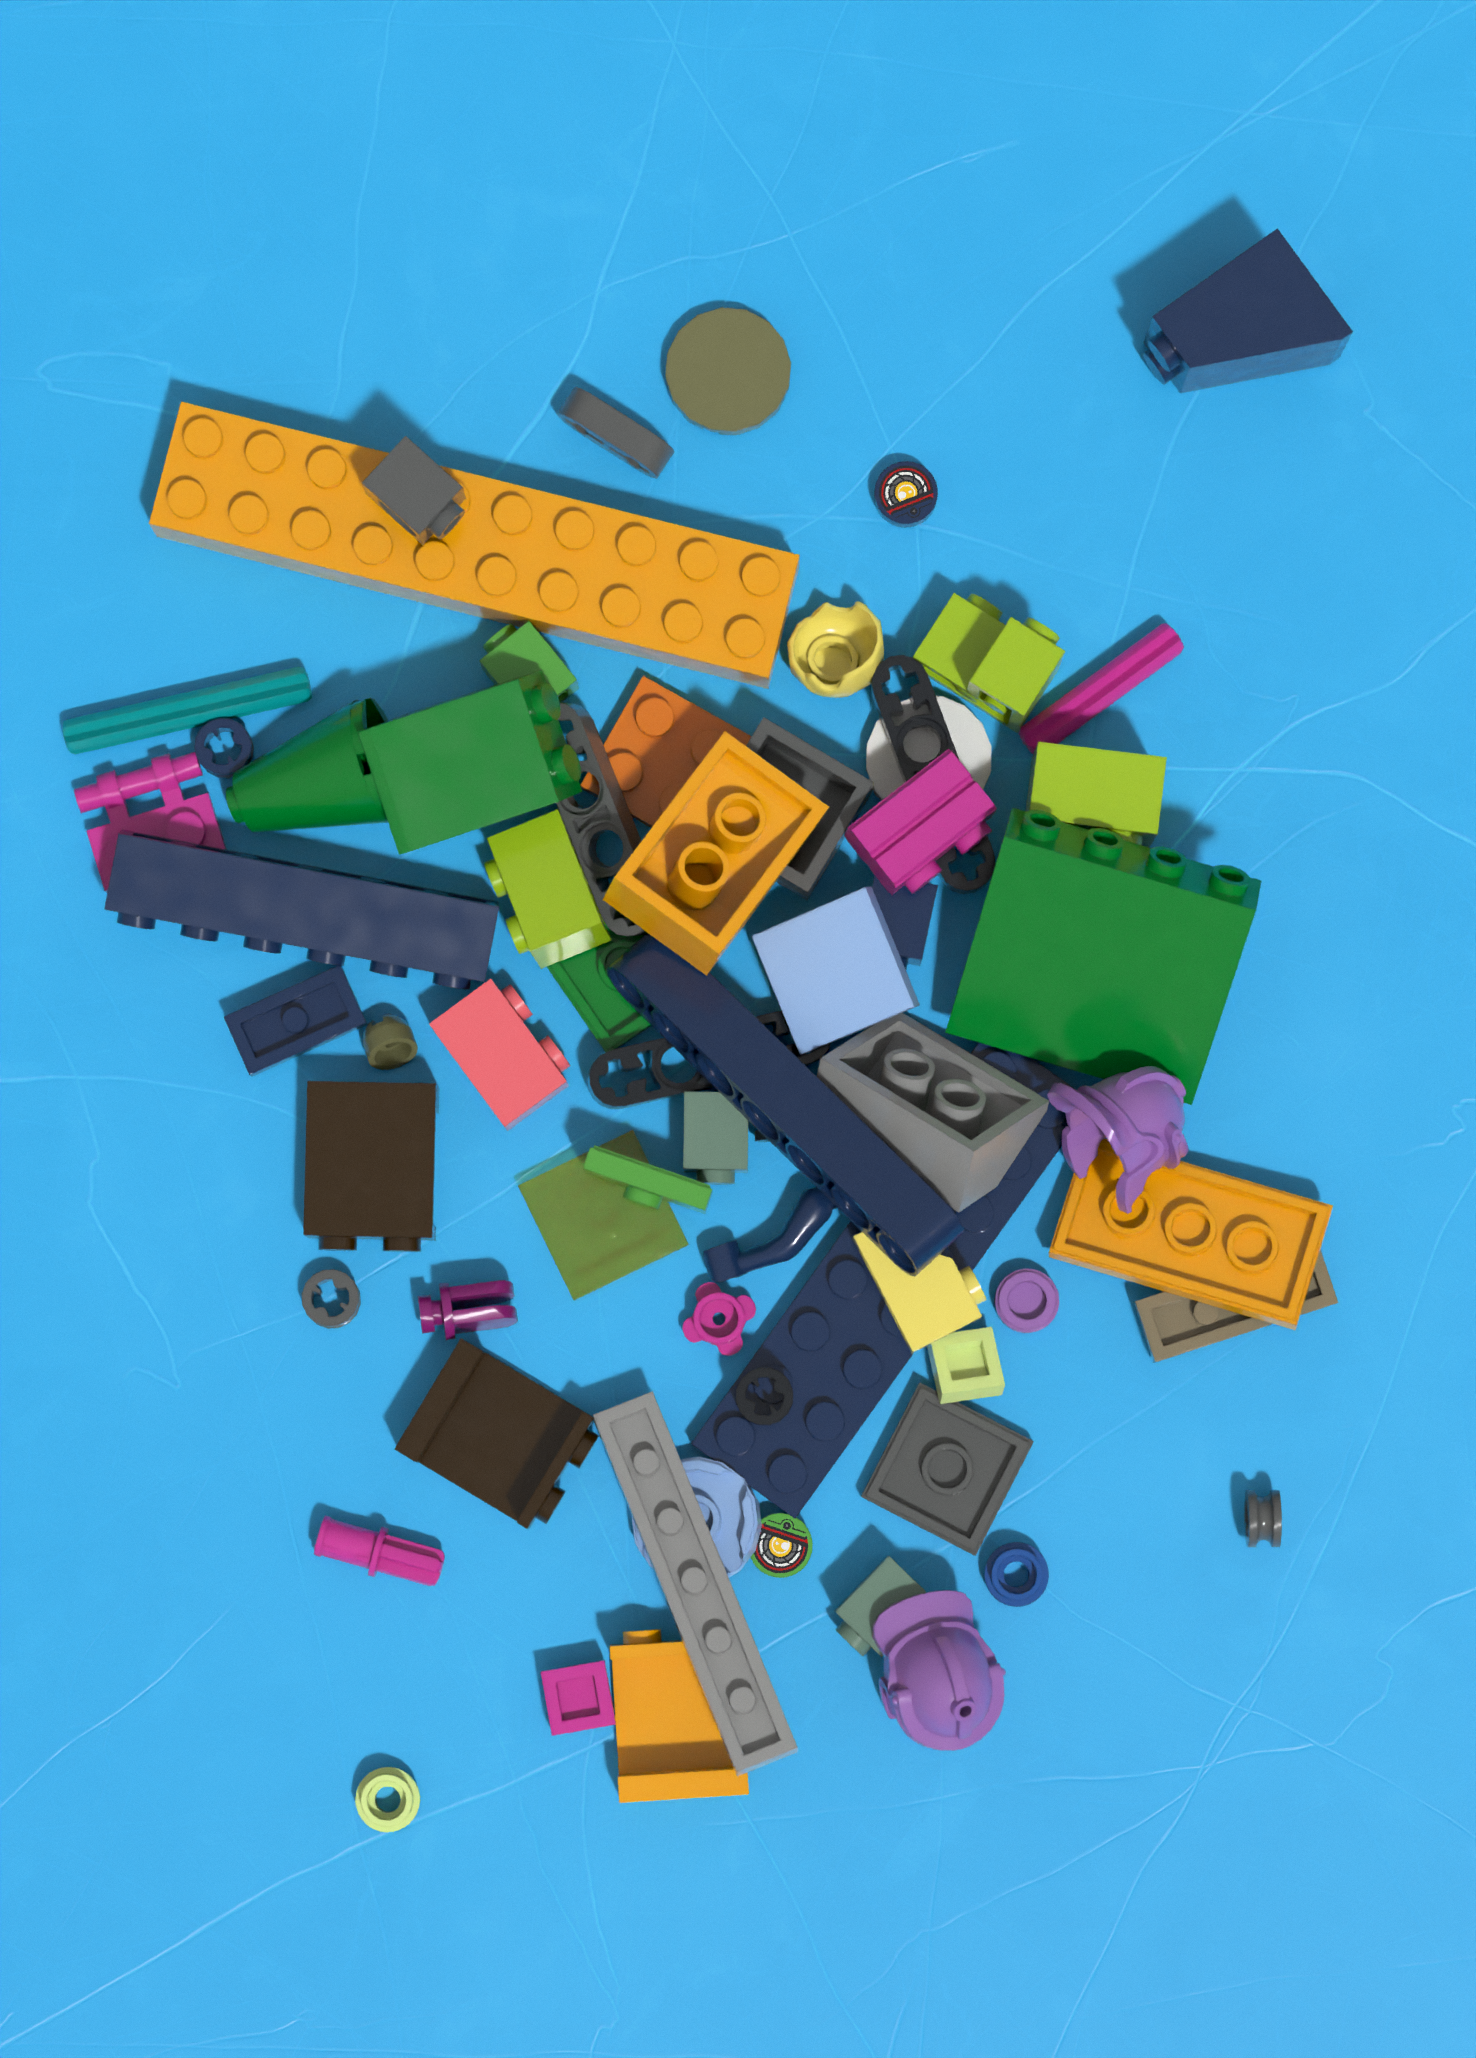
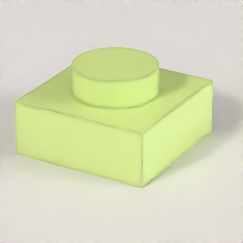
M992 1327L953 1332L927 1346L939 1404L1000 1396L1003 1394L1005 1382Z

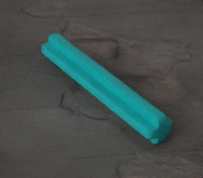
M298 666L66 719L62 726L63 736L70 753L80 754L203 726L209 721L219 718L234 719L308 702L312 698V690L308 673L303 667Z

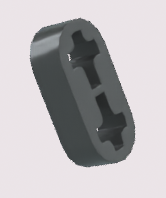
M574 387L557 412L558 417L572 429L649 477L657 479L675 452L660 437L581 388Z

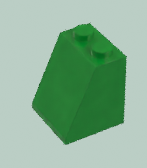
M542 670L409 712L358 732L399 855L560 802L582 792L579 783L581 777L580 762L575 750L569 744H566L558 720L561 714L560 702L554 688L549 683H546Z

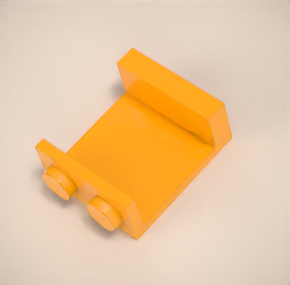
M661 1629L623 1631V1644L610 1645L619 1768V1803L749 1795L748 1772L740 1776L736 1775L683 1641H662Z

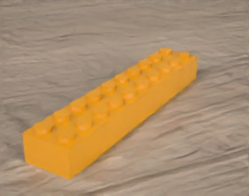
M182 401L180 403L149 525L157 537L505 624L512 623L517 627H521L530 621L535 629L541 633L769 689L799 571L800 555L444 466L440 467L464 489L466 499L460 506L465 510V514L444 538L439 540L433 534L422 545L367 496L362 482L389 453Z

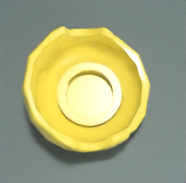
M860 601L855 602L852 607L848 608L837 607L828 602L823 603L811 616L797 623L787 642L791 673L810 692L822 697H848L864 689L872 683L876 668L884 661L881 621Z

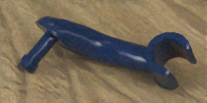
M817 1187L804 1190L793 1206L780 1233L766 1243L740 1251L737 1240H733L705 1250L703 1252V1260L711 1280L714 1282H724L763 1267L789 1261L803 1249L814 1234L829 1220L832 1210L837 1207Z

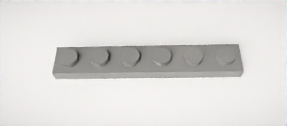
M653 1391L594 1414V1423L736 1775L740 1776L797 1753L798 1747Z

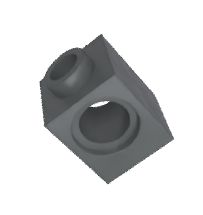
M406 435L362 482L366 495L422 545L433 534L439 540L444 538L465 514V510L460 506L466 499L463 487Z

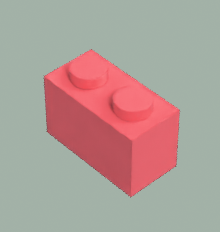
M490 978L429 1023V1025L508 1131L569 1086L561 1073L571 1065L548 1035L538 1042L526 1027L524 1021L533 1014L512 985L509 984L500 991Z

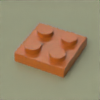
M642 676L603 746L631 816L652 828L724 731L745 746L752 736L647 677ZM588 772L580 785L581 789L598 798L600 792L599 782L594 775Z

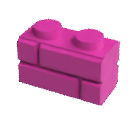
M947 749L851 824L844 836L891 895L903 886H906L914 894L942 871L936 860L954 846L963 855L992 832L986 821L993 816L997 809L979 784L972 779L970 773L955 754Z

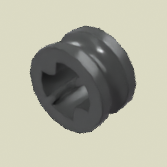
M335 1269L322 1270L314 1274L305 1283L302 1292V1305L307 1316L317 1325L328 1329L340 1328L349 1324L357 1315L361 1305L360 1292L354 1280L346 1273ZM333 1281L338 1291L348 1290L349 1292L348 1305L340 1303L344 1311L333 1317H330L324 1307L315 1308L313 1301L315 1293L323 1295L319 1286Z
M1246 1490L1244 1525L1247 1547H1256V1544L1261 1540L1268 1541L1271 1547H1280L1282 1510L1279 1490H1270L1266 1497L1258 1496L1255 1490Z

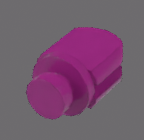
M498 1280L449 1287L448 1283L439 1284L440 1300L431 1301V1295L418 1296L422 1334L435 1332L436 1325H444L445 1338L450 1340L456 1339L455 1334L506 1328L518 1322L517 1310L514 1306H486L506 1302L515 1296L513 1283L510 1281Z

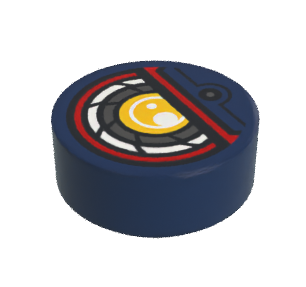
M910 461L897 462L887 467L878 477L874 490L875 506L882 518L894 526L903 528L914 527L926 521L933 513L938 497L937 484L930 471L924 466Z

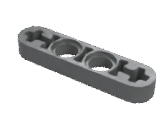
M560 702L561 714L559 720L571 721L574 730L566 735L567 743L575 750L576 754L586 753L587 760L579 761L581 773L587 771L594 775L599 782L600 792L597 801L589 808L580 806L574 799V796L556 804L601 917L607 927L618 935H645L647 933L645 930L603 901L610 886L609 877H615L640 844L641 838L592 717L580 705ZM608 830L618 834L623 844L622 857L618 863L611 867L604 865L596 853L597 840L601 834Z

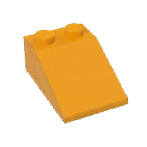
M724 731L615 875L603 901L707 976L825 815L829 806Z

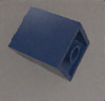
M1277 228L1152 316L1144 340L1148 350L1143 353V358L1154 376L1163 385L1171 380L1179 393H1185L1330 365L1340 358L1353 331Z

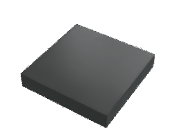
M919 1383L861 1497L976 1556L1034 1441L959 1402L939 1404L937 1391Z

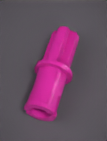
M326 1515L322 1521L314 1549V1555L325 1556L369 1569L368 1576L375 1577L377 1572H381L427 1586H435L437 1584L445 1560V1553L442 1550L388 1535L389 1528L381 1527L380 1532L334 1520Z

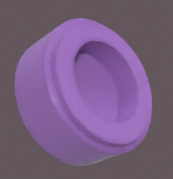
M1035 1269L1016 1270L1007 1275L997 1287L994 1298L995 1310L1002 1323L1011 1330L1019 1333L1037 1332L1049 1325L1055 1318L1059 1308V1293L1054 1282L1041 1271Z

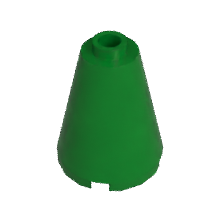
M375 699L354 700L235 771L232 778L233 786L226 788L227 804L235 822L238 824L244 822L252 832L388 823L358 734L359 731L388 721L384 711Z

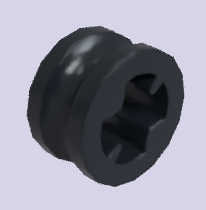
M760 1367L749 1371L740 1380L736 1389V1403L740 1413L748 1421L757 1425H772L780 1422L789 1413L793 1404V1389L790 1381L783 1373L773 1368ZM759 1378L775 1380L774 1391L784 1395L783 1403L778 1410L770 1406L772 1413L770 1415L754 1413L755 1402L751 1399H746L748 1386L753 1382L756 1387H759L760 1385L757 1380Z

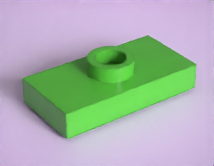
M595 1145L594 1148L590 1147L583 1166L584 1173L624 1186L625 1190L622 1198L658 1210L661 1201L665 1200L705 1214L712 1196V1189L708 1184Z

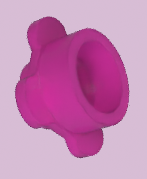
M707 1282L702 1284L695 1293L698 1303L692 1317L686 1319L683 1323V1333L690 1342L697 1343L703 1340L717 1346L719 1352L723 1355H734L743 1346L741 1333L746 1321L755 1316V1304L746 1295L734 1297L721 1292L720 1287L716 1283ZM716 1313L725 1315L726 1319L722 1325H716L713 1322V1316Z

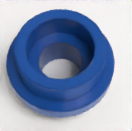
M1011 1542L998 1547L989 1556L985 1565L984 1579L987 1589L996 1600L1008 1606L1021 1607L1033 1603L1043 1594L1048 1584L1049 1570L1046 1560L1036 1548L1021 1542ZM1021 1562L1027 1567L1028 1579L1022 1586L1012 1587L1005 1581L1004 1570L1008 1564Z

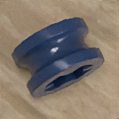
M219 718L209 721L200 729L195 738L194 750L197 760L208 773L217 778L229 779L233 777L235 771L253 760L254 745L251 736L240 723L232 719ZM232 732L233 742L241 748V753L235 761L230 756L227 757L229 762L227 765L216 764V755L207 748L211 738L214 736L221 741L220 733Z

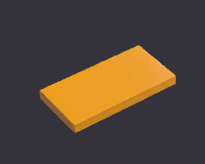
M1103 1139L1100 1142L1098 1156L1091 1162L1087 1176L1079 1179L1075 1173L1073 1174L1049 1249V1258L1292 1330L1297 1329L1332 1214L1333 1205L1180 1161V1164L1174 1169L1162 1166L1160 1169L1153 1171L1148 1176L1142 1193L1132 1204V1212L1127 1214L1118 1209L1116 1201V1185L1120 1176L1124 1173V1168L1120 1157L1114 1153L1107 1139Z

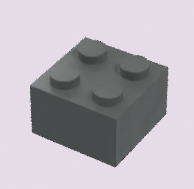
M763 717L746 746L829 806L825 815L776 881L808 900L843 842L847 828L855 822L870 797L874 782Z

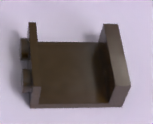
M307 1081L303 1235L307 1238H319L318 1250L357 1251V1239L383 1240V1251L421 1252V1240L436 1241V1227L433 1226L436 1113H439L440 1090L436 1083Z
M461 1338L396 1445L395 1450L416 1463H421L516 1520V1523L526 1529H530L535 1519L545 1524L548 1523L566 1492L556 1485L569 1463L580 1469L599 1435L589 1430L594 1422V1417Z

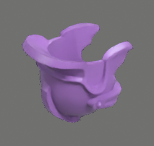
M1155 1066L1140 1067L1130 1072H1122L1107 1077L1093 1086H1081L1078 1090L1063 1083H1054L1047 1093L1050 1103L1057 1110L1066 1114L1068 1126L1062 1131V1149L1067 1164L1079 1179L1087 1176L1088 1168L1091 1162L1098 1156V1147L1103 1139L1107 1138L1114 1153L1120 1157L1124 1173H1122L1116 1185V1201L1118 1209L1127 1214L1132 1212L1131 1206L1142 1193L1148 1176L1162 1166L1169 1169L1176 1168L1180 1164V1159L1189 1152L1188 1144L1182 1133L1185 1123L1183 1097L1186 1095V1090L1177 1077L1169 1075L1163 1069Z
M953 1590L931 1591L902 1599L882 1611L872 1624V1637L877 1648L884 1655V1676L879 1678V1691L889 1719H896L904 1733L916 1743L935 1750H960L981 1740L993 1728L1001 1714L1004 1704L1003 1676L1006 1671L997 1663L994 1653L981 1638L978 1630L974 1628L971 1600L963 1592Z

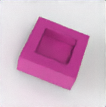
M605 1660L541 1671L552 1736L616 1725Z

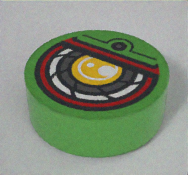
M785 1513L771 1514L761 1519L762 1528L756 1551L751 1556L754 1565L766 1575L777 1578L789 1577L801 1571L808 1563L813 1548L812 1537L806 1525L798 1518H795V1516Z

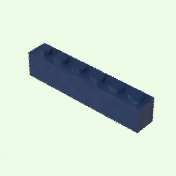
M122 829L118 833L104 910L118 912L117 923L131 927L155 929L157 919L182 924L180 935L194 939L217 942L219 932L245 936L243 947L257 951L280 954L282 945L288 944L308 948L306 959L344 966L346 956L371 960L369 971L407 978L408 969L413 968L434 972L432 983L469 990L471 980L485 982L499 911V902Z

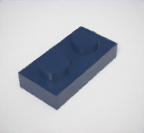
M339 965L224 1016L225 1022L251 1077L368 1025L342 966Z

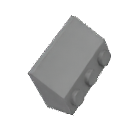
M904 1013L872 1025L821 1057L817 1077L958 1213L998 1186L1046 1113L1049 1100Z

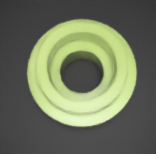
M378 1768L366 1775L360 1782L355 1797L356 1808L361 1819L372 1829L380 1832L398 1831L410 1824L418 1813L420 1807L419 1788L415 1780L407 1772L399 1768ZM392 1787L398 1791L401 1800L396 1810L384 1811L378 1806L376 1796L381 1788Z

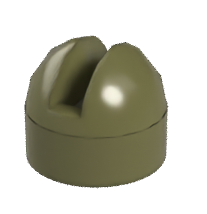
M389 1013L384 1014L383 1021L378 1023L373 1020L370 1021L363 1033V1046L369 1064L376 1069L389 1070L398 1068L411 1061L417 1053L418 1047L412 1029L405 1020Z

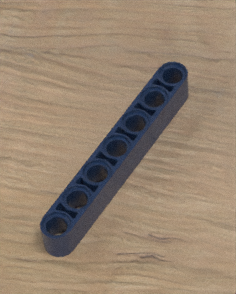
M646 933L606 969L607 975L620 995L902 1271L910 1276L918 1275L964 1233L963 1225L951 1207L710 972L706 976L649 933Z

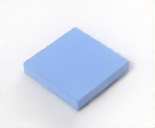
M871 886L864 887L752 936L800 1055L920 1005Z

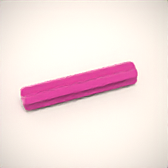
M1167 623L1156 627L1024 724L1019 731V736L1024 745L1034 754L1038 742L1060 743L1181 654L1184 645L1179 635Z

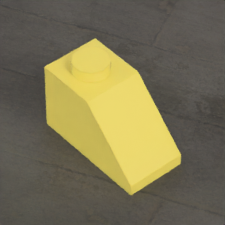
M863 1232L853 1236V1241L911 1354L982 1317L977 1305L987 1299L970 1266L958 1270L952 1258L938 1255L918 1275L910 1276L895 1265Z

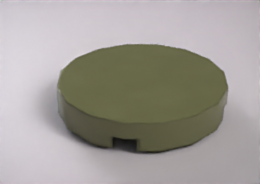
M718 308L697 315L678 331L667 352L665 378L673 404L689 423L710 432L736 436L760 428L778 413L789 390L791 361L784 339L767 320L746 309Z

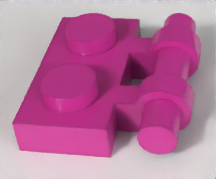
M195 752L176 758H171L170 753L151 758L152 765L118 776L115 770L96 776V783L74 789L81 813L105 806L109 816V824L86 831L106 893L108 892L118 833L122 829L227 849L209 793L185 800L180 782L203 775ZM160 789L165 806L130 817L126 799Z

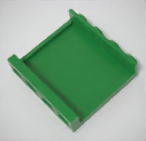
M1012 808L945 1033L1101 1079L1122 1072H1130L1140 1067L1155 1066L1181 1081L1186 1090L1183 1103L1192 1105L1256 912L1262 880L1251 878L1244 871L1234 866L1217 865L1214 867L1186 859L1182 853L1169 847L1158 846L1149 848L1123 840L1117 833L1107 829L1093 828L1087 830L1061 822L1055 815L1046 811L1029 810L1026 812Z

